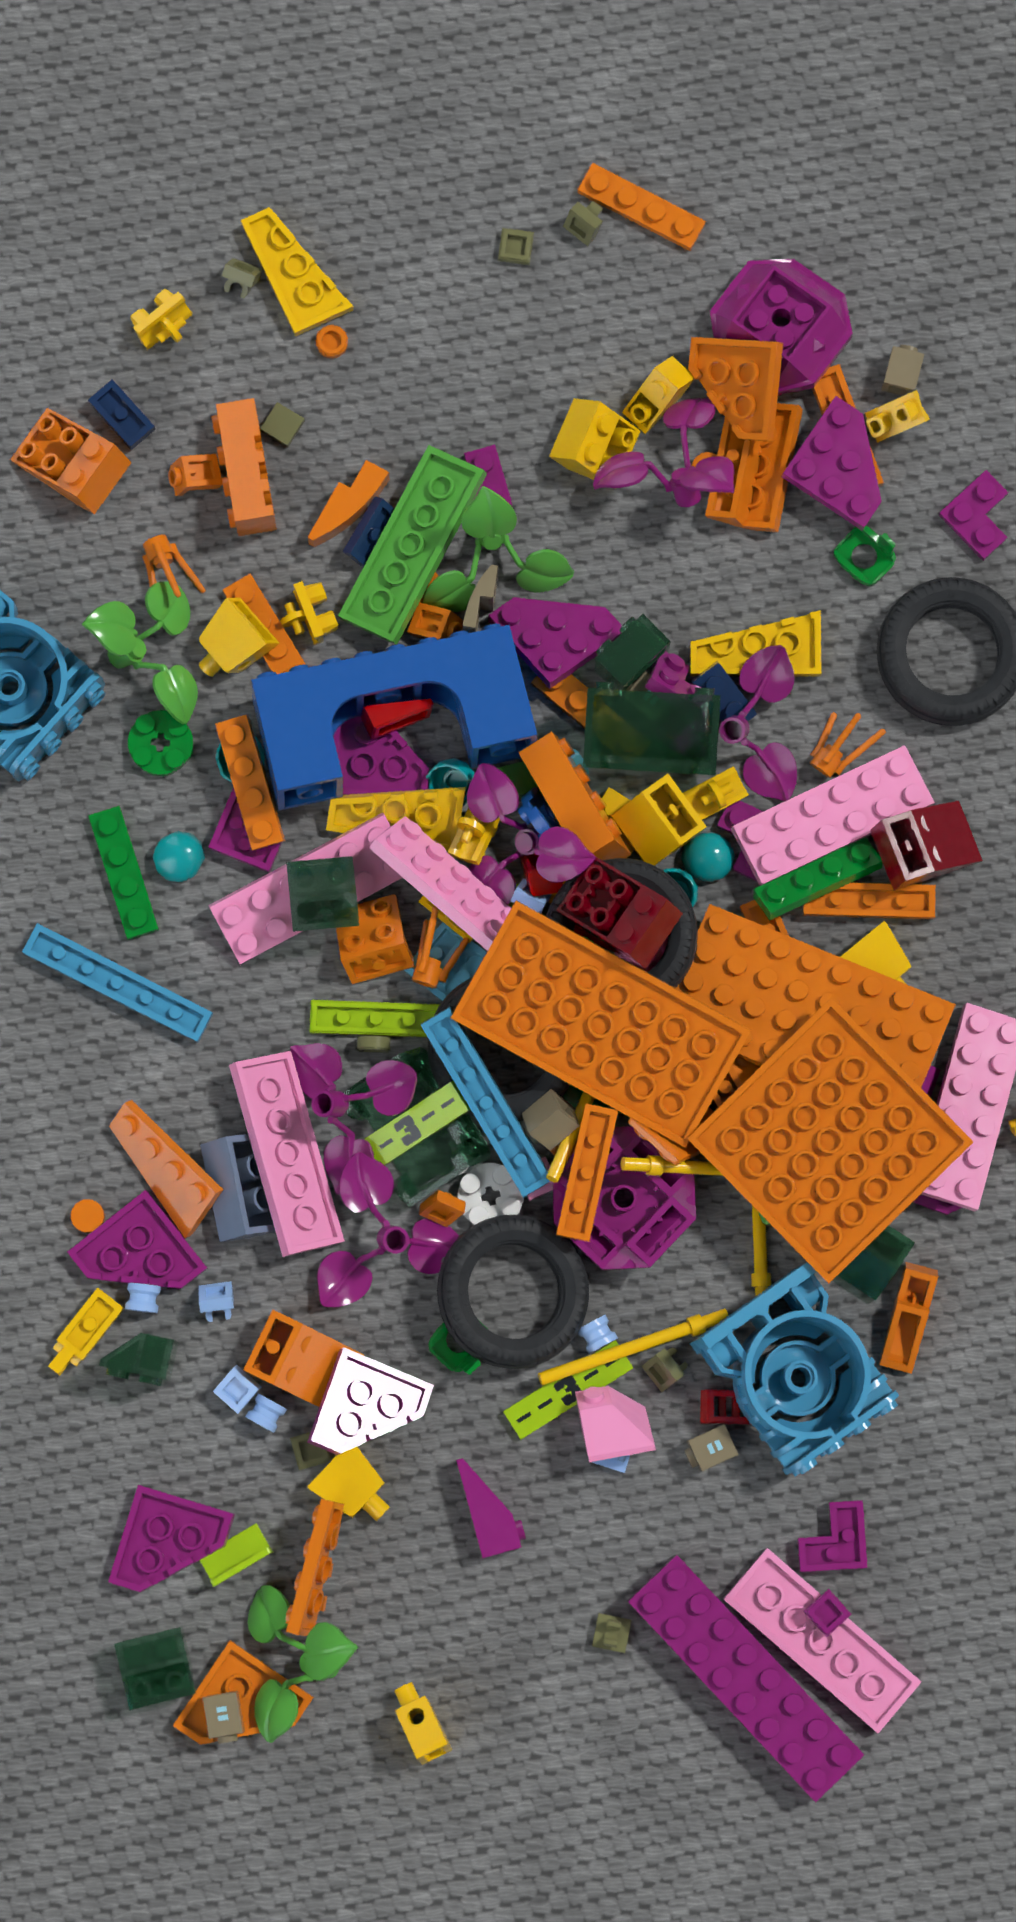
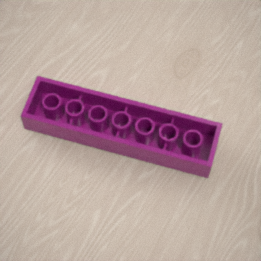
M674 1555L627 1600L814 1802H817L864 1756L862 1751L678 1555Z

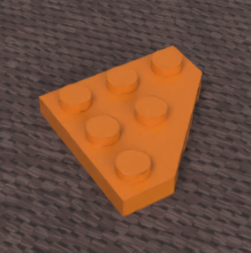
M691 337L688 370L707 391L706 395L719 413L724 414L732 425L731 429L738 439L773 442L783 343Z
M230 1640L173 1724V1727L200 1745L217 1742V1737L209 1739L203 1697L238 1691L245 1731L237 1734V1736L243 1737L258 1734L260 1731L255 1720L254 1706L260 1688L270 1679L277 1680L281 1685L288 1679ZM296 1684L289 1687L295 1693L298 1700V1714L291 1727L297 1724L314 1698Z

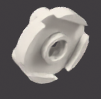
M484 1163L472 1168L462 1178L457 1195L458 1199L466 1202L463 1216L473 1225L495 1216L518 1215L524 1201V1197L505 1166L497 1163ZM487 1186L492 1187L493 1191H500L501 1197L496 1198L495 1205L490 1206L488 1201H482L481 1195L486 1193L485 1188Z

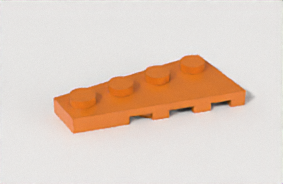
M133 1100L125 1102L109 1127L183 1237L187 1238L195 1232L224 1189Z
M321 1499L320 1505H317L313 1511L312 1524L314 1527L312 1535L304 1545L303 1557L305 1561L303 1569L297 1574L294 1583V1589L297 1592L294 1603L289 1606L286 1613L285 1622L288 1624L286 1629L288 1633L307 1636L310 1630L317 1625L318 1613L326 1608L328 1596H324L322 1589L323 1583L332 1575L333 1564L332 1558L329 1557V1550H334L337 1546L344 1508L342 1503Z

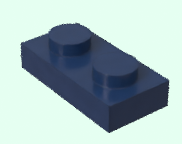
M113 379L88 399L89 404L131 450L156 430L151 421Z
M375 496L342 552L364 567L395 508L383 498Z
M718 661L691 680L694 685L700 686L707 692V695L712 697L710 706L722 722L731 716L739 715L749 703ZM752 708L745 719L747 721L757 715L756 711Z

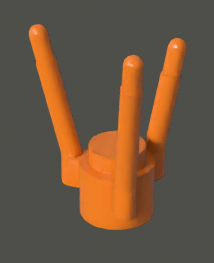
M166 535L154 536L143 543L146 554L142 558L146 565L150 587L156 583L153 567L155 565V568H163L176 597L181 596L178 584L169 566L173 562L172 557H174L199 592H205L204 586L183 559L176 544H170Z
M833 712L825 725L817 746L810 754L813 757L810 765L828 778H831L834 773L840 776L846 766L886 733L885 729H880L841 761L840 759L843 757V754L839 751V748L860 720L861 714L856 713L833 745L827 744L824 748L837 717V714Z
M436 906L432 908L430 919H426L423 922L417 963L411 979L417 984L434 989L437 988L439 981L446 983L449 972L469 943V939L464 938L443 969L440 968L441 961L429 957L439 911Z

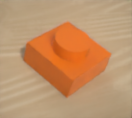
M438 1189L420 1204L419 1215L448 1227L465 1213L466 1202Z

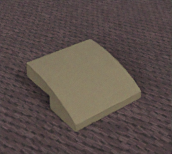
M491 565L486 570L470 597L463 621V630L469 631V633L477 632L480 610H494L498 582L497 565Z

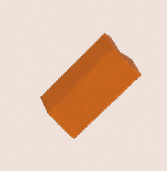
M777 403L773 442L738 439L731 429L732 425L725 417L717 456L727 457L733 462L734 493L710 492L705 513L707 518L744 529L778 533L788 481L781 476L794 456L803 408L796 404Z

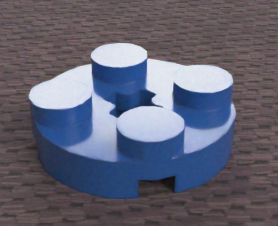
M533 787L522 796V806L518 808V813L524 822L533 825L539 833L538 838H540L544 831L551 827H561L544 796L541 797L537 794L540 789Z

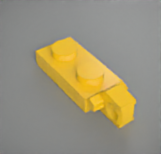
M97 1288L56 1339L57 1343L53 1349L58 1354L48 1367L58 1375L63 1373L70 1362L77 1367L81 1361L85 1360L125 1308L101 1289Z

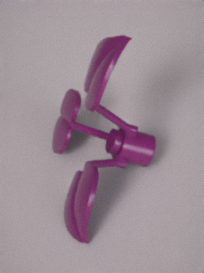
M708 397L702 399L691 398L677 402L665 411L663 421L666 427L670 429L681 428L680 434L685 468L675 470L671 474L670 481L663 476L651 461H645L643 453L632 451L620 453L609 458L598 469L593 481L594 490L599 488H623L635 485L647 476L649 469L664 485L666 492L673 491L679 507L685 508L697 504L701 500L700 491L734 493V466L729 458L722 456L708 457L699 461L695 467L690 465L687 430L688 428L698 429L707 425L715 414L714 404Z
M782 645L766 647L753 654L745 662L740 672V685L745 691L755 694L739 715L725 719L720 726H712L714 716L709 708L702 720L698 721L676 707L656 728L658 736L674 750L689 756H701L711 751L715 746L713 732L719 733L721 738L727 743L735 744L741 742L743 746H747L757 753L750 756L743 767V777L747 786L761 796L782 801L789 800L797 783V764L792 752L785 745L778 742L768 744L762 751L759 746L747 739L750 726L745 719L760 696L765 701L774 703L786 698L792 691L795 675L785 647Z
M482 763L478 766L467 792V803L470 811L480 821L489 823L499 817L502 823L519 829L515 837L517 851L501 861L499 865L493 857L485 855L479 865L471 864L468 868L471 874L479 881L493 889L502 901L508 905L516 890L515 878L504 868L519 857L532 854L539 855L536 864L537 871L544 879L551 882L570 880L583 873L595 861V855L585 847L577 835L567 828L560 826L551 827L538 838L539 833L534 827L528 828L526 823H518L507 818L505 815L515 812L519 805L518 792L514 784L495 766L487 763Z
M321 1043L294 1045L290 1047L302 1091L312 1098L313 1112L319 1117H328L327 1121L329 1124H334L347 1134V1136L339 1135L331 1139L324 1150L326 1172L334 1186L335 1194L340 1195V1176L350 1157L356 1152H362L374 1159L371 1144L367 1140H355L354 1132L337 1118L346 1113L350 1101L373 1097V1105L379 1113L387 1116L401 1114L412 1102L417 1084L416 1072L404 1062L394 1060L382 1061L371 1067L366 1075V1082L371 1091L345 1095L341 1091H334L336 1090V1085L333 1082L337 1081L342 1074V1061L339 1053L332 1046Z
M362 1152L354 1153L345 1164L340 1176L339 1193L342 1202L349 1210L359 1213L369 1207L371 1213L382 1224V1228L377 1234L379 1247L360 1256L357 1260L347 1251H335L328 1254L321 1261L317 1271L319 1301L325 1307L346 1306L359 1300L367 1293L373 1277L371 1271L361 1265L364 1261L377 1255H383L385 1251L394 1254L401 1253L411 1244L407 1252L410 1264L421 1273L436 1274L440 1271L443 1257L446 1256L450 1247L459 1237L450 1226L445 1227L427 1218L414 1223L412 1238H409L408 1233L403 1228L390 1225L389 1221L382 1216L375 1205L384 1204L390 1199L394 1190L393 1176L385 1165Z

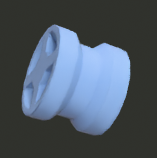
M128 1283L127 1290L130 1292V1298L125 1303V1310L158 1313L159 1307L156 1304V1297L160 1294L161 1286Z
M606 1315L584 1325L578 1332V1335L587 1342L586 1349L589 1354L618 1339L616 1333L610 1331L607 1325L609 1320Z
M258 1393L255 1398V1407L253 1410L248 1411L245 1417L274 1433L277 1429L276 1422L279 1416H283L287 1409Z

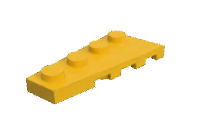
M270 207L241 220V225L295 337L354 310L349 300L340 293L328 275L324 274L312 256L303 249L295 236Z
M821 610L804 616L782 619L779 622L767 625L761 624L749 627V629L734 633L728 632L691 641L690 676H698L717 661L729 676H740L743 665L753 654L766 647L782 645L787 651L795 677H820Z
M466 787L343 795L340 798L330 799L326 830L345 833L381 813H384L390 826H393L406 816L410 821L417 823L422 831L433 841L441 844L448 851L459 829L457 822L462 816Z

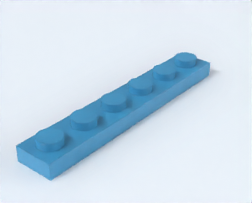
M38 923L22 951L24 955L199 1043L213 1016V1012Z
M449 1007L421 1023V1027L520 1193L525 1197L550 1182L546 1178L548 1170L461 1024L451 1019L453 1011Z

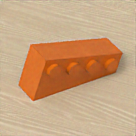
M251 398L216 404L217 415H212L211 417L214 434H221L222 446L217 447L220 466L226 465L227 477L222 478L225 497L231 496L232 508L227 509L230 528H236L238 536L277 530L255 399Z
M551 731L519 752L561 827L571 830L578 836L585 847L602 861L627 858L631 855L620 837L622 833L612 818L609 819L604 811L606 805L597 791L593 792L587 782L590 781V778L581 764L576 766L571 756L575 752L565 737L559 739Z

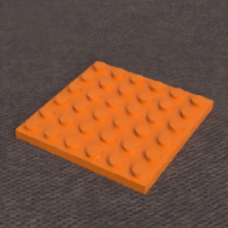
M832 997L687 1138L828 1284L974 1143Z

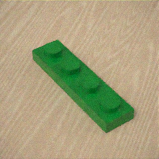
M120 805L88 815L127 940L159 931Z
M865 837L753 889V898L770 921L881 869L883 862Z

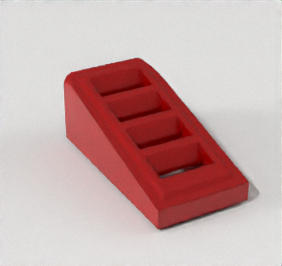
M432 699L365 706L363 707L361 719L370 738L376 739L429 718L434 704Z
M532 854L520 857L521 866L532 896L557 893L563 886V882L548 881L538 873L536 864L539 855Z
M701 1390L700 1424L752 1425L746 1417H740V1408L736 1401L734 1390ZM714 1397H718V1416H714ZM726 1398H732V1417H726Z

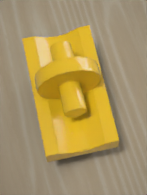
M163 289L154 299L158 307L150 314L144 308L138 309L130 316L134 325L133 329L147 350L159 341L163 343L169 337L177 343L183 339L178 330L187 324L185 320L193 314L185 303L184 297L179 292L173 294L167 289Z
M917 390L865 413L867 427L871 436L876 438L877 443L930 420L921 405Z
M303 581L293 584L295 589L293 593L300 610H296L293 602L285 604L288 615L280 620L283 627L293 626L295 634L300 635L305 632L301 623L305 621L314 645L321 643L324 636L338 629V623L332 610L316 616L313 606L327 601L324 587L321 582L304 586Z
M734 766L683 792L702 820L749 796Z
M468 807L465 816L458 819L457 827L459 829L447 853L453 858L479 865L483 856H485V851L491 838L497 832L500 821L499 817L493 822H483L476 818Z

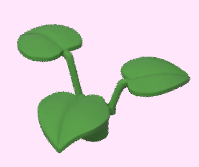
M482 486L475 499L465 509L461 518L464 531L470 536L477 538L475 539L476 547L469 576L466 578L462 572L456 570L441 574L425 591L423 603L453 612L465 611L476 587L472 582L476 576L483 546L488 550H495L504 544L515 564L521 568L516 575L517 583L523 589L530 592H545L558 588L573 577L574 570L562 554L550 549L535 551L526 558L525 563L521 561L507 535L513 531L517 523V516L513 507L499 494Z
M168 581L155 583L148 589L145 596L146 609L157 623L139 636H137L138 632L134 629L135 615L126 604L112 601L92 611L84 620L82 626L89 630L102 646L108 650L110 663L118 669L133 665L135 670L139 668L160 670L161 672L155 674L152 680L154 692L169 714L181 724H186L191 718L198 698L197 684L191 673L180 665H174L168 670L164 664L142 662L146 654L144 639L158 631L162 626L172 636L182 633L188 626L190 606L180 586L178 585L181 592L180 597L174 595Z
M263 1585L256 1592L249 1610L248 1628L250 1634L260 1643H270L277 1636L278 1639L304 1651L299 1661L300 1668L305 1673L304 1675L285 1680L282 1685L277 1680L270 1679L263 1684L257 1694L254 1706L256 1724L264 1739L269 1743H273L276 1738L285 1734L291 1728L298 1714L297 1696L289 1687L305 1681H322L335 1677L357 1650L358 1646L350 1641L335 1625L327 1622L315 1625L308 1633L305 1644L286 1636L281 1630L288 1626L285 1618L290 1605L286 1597L273 1586Z

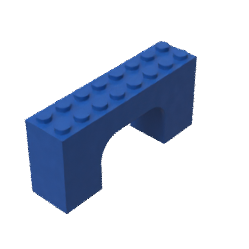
M490 624L483 627L482 631L472 633L466 630L458 631L451 634L449 638L439 640L435 637H429L420 640L416 645L405 647L403 644H396L388 647L383 652L373 654L372 651H363L355 654L354 658L346 660L331 658L323 661L321 665L313 667L298 665L289 669V672L280 674L265 672L258 675L256 679L251 680L252 701L278 811L343 797V775L334 742V734L343 723L361 716L365 706L432 699L433 703L446 707L455 715L459 722L471 769L478 768L482 763L492 765L520 759L519 752L537 741V731L510 625Z

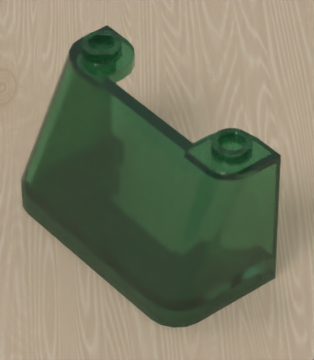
M595 682V688H588L583 767L717 775L721 695H714L715 689L695 688L694 694L617 690L615 689V683Z
M422 1047L400 1053L390 1059L404 1062L416 1072L417 1084L414 1096L409 1107L404 1112L440 1089L430 1068L428 1052ZM365 1077L343 1093L345 1095L366 1093L371 1090L367 1085ZM373 1097L350 1101L346 1114L352 1119L359 1121L368 1120L374 1132L401 1115L387 1116L379 1113L373 1105ZM465 1113L393 1161L401 1173L396 1179V1194L409 1208L422 1202L438 1189L441 1190L490 1158L489 1147L469 1114Z

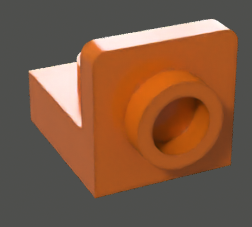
M217 454L180 456L170 465L168 479L170 485L174 487L175 496H183L187 491L218 489L223 485Z
M419 602L407 632L414 637L422 639L435 637L437 640L449 638L451 634L463 631L464 620L451 610Z

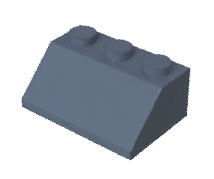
M249 1135L225 1136L201 1144L206 1173L224 1189L213 1204L219 1241H234L275 1233Z

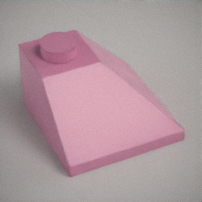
M609 1386L589 1387L575 1392L589 1462L655 1450L646 1408Z

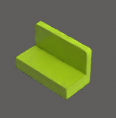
M256 1523L228 1539L224 1548L205 1557L200 1562L211 1579L210 1583L213 1587H216L273 1553V1550Z

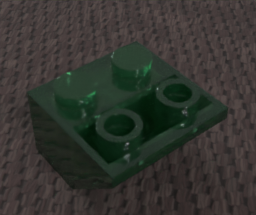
M644 614L637 620L634 617L627 620L619 629L621 632L619 637L613 642L608 639L596 651L598 656L595 659V673L622 693L670 648L671 641Z
M352 856L286 862L293 932L359 926Z
M887 1226L837 1276L876 1301L903 1263L915 1242L891 1226Z
M140 1333L101 1358L99 1366L107 1368L106 1375L129 1380L131 1373L140 1375L139 1382L161 1386L162 1380L169 1382L171 1380L179 1342L173 1339Z
M183 1626L114 1643L129 1710L196 1694L192 1664Z

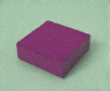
M827 1589L803 1611L826 1637L852 1615L830 1589Z

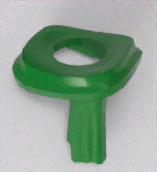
M867 525L863 531L855 527L836 546L834 556L838 563L854 579L863 585L873 586L894 565L896 556L893 549L896 544L888 537L887 533L879 536ZM869 545L876 551L877 560L873 566L863 569L853 563L851 555L857 546Z
M443 1322L430 1338L428 1344L429 1351L449 1370L454 1372L464 1371L469 1375L472 1374L477 1367L481 1366V1362L466 1351L457 1353L449 1349L446 1343L449 1332Z

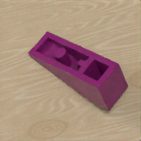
M463 1458L457 1459L482 1558L522 1548L520 1541L526 1539L522 1521H514L513 1514Z

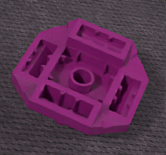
M794 258L748 261L710 310L713 338L783 343L778 396L814 388L853 336L846 295ZM778 317H784L790 323L784 327H778L773 323V320Z
M633 1127L614 1128L590 1241L584 1242L569 1238L601 1270L650 1268L696 1220L694 1174L663 1173L661 1176L647 1175L642 1171H623L621 1169L622 1157L646 1158L648 1155L660 1156L659 1150L649 1141L640 1138L635 1133ZM574 1153L568 1158L558 1183L553 1182V1220L557 1228ZM620 1190H626L632 1194L633 1203L627 1208L619 1207L614 1201V1195Z

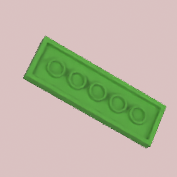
M428 445L338 615L341 620L394 645L398 644L461 524V518L465 509L474 500L487 475L485 470Z

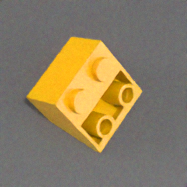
M574 398L549 457L566 469L594 480L598 469L609 458L620 453L632 452L641 430L600 401Z
M666 774L611 816L642 861L654 866L698 836L707 827L669 774Z

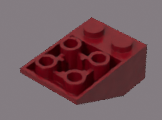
M959 800L914 809L882 819L870 830L894 891L983 861Z
M597 857L580 875L556 910L618 953L645 969L683 915L668 899Z

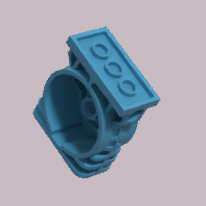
M0 590V651L5 649L20 650L29 640H33L23 653H0V725L19 726L31 721L42 710L48 697V683L45 674L57 661L60 666L51 675L53 696L45 714L29 727L14 731L2 730L0 732V766L6 769L17 781H21L24 778L29 781L40 769L38 762L46 754L51 756L59 749L62 744L60 738L67 730L73 732L82 723L84 717L81 714L89 705L94 708L102 701L106 694L103 691L105 682L98 673L92 671L83 660L78 659L69 648L64 647L43 628L30 621L18 618V611L14 601ZM13 681L19 684L18 690L14 694L5 695L2 693L3 686L7 682Z
M808 1262L793 1269L690 1343L696 1354L702 1355L715 1375L733 1379L735 1398L743 1415L758 1430L761 1441H765L772 1450L770 1452L771 1455L779 1460L785 1475L793 1473L794 1476L800 1473L802 1475L817 1465L818 1462L815 1458L818 1455L821 1457L826 1454L830 1455L845 1444L842 1440L843 1437L856 1436L871 1425L868 1420L873 1416L875 1419L880 1415L884 1416L898 1406L895 1399L900 1396L896 1390H891L886 1382L888 1379L886 1375L879 1373L874 1365L876 1361L873 1357H868L867 1351L857 1334L843 1321L826 1313L829 1295L815 1277L814 1273H816V1270ZM783 1297L793 1312L772 1319L768 1314L769 1306ZM816 1304V1309L814 1311L811 1307H813ZM747 1321L752 1322L756 1330L746 1338L741 1346L732 1332ZM824 1332L830 1336L818 1346L807 1341L795 1340L774 1348L765 1357L761 1365L759 1374L760 1387L754 1391L753 1383H755L757 1362L763 1351L771 1343L787 1336H803L812 1340ZM848 1362L849 1368L838 1375L839 1382L835 1399L822 1415L806 1422H791L781 1418L775 1421L770 1417L777 1411L787 1416L801 1417L815 1413L823 1408L830 1400L835 1389V1369ZM734 1364L733 1369H727L730 1365ZM794 1370H800L805 1376V1383L802 1387L795 1386L791 1380V1374Z

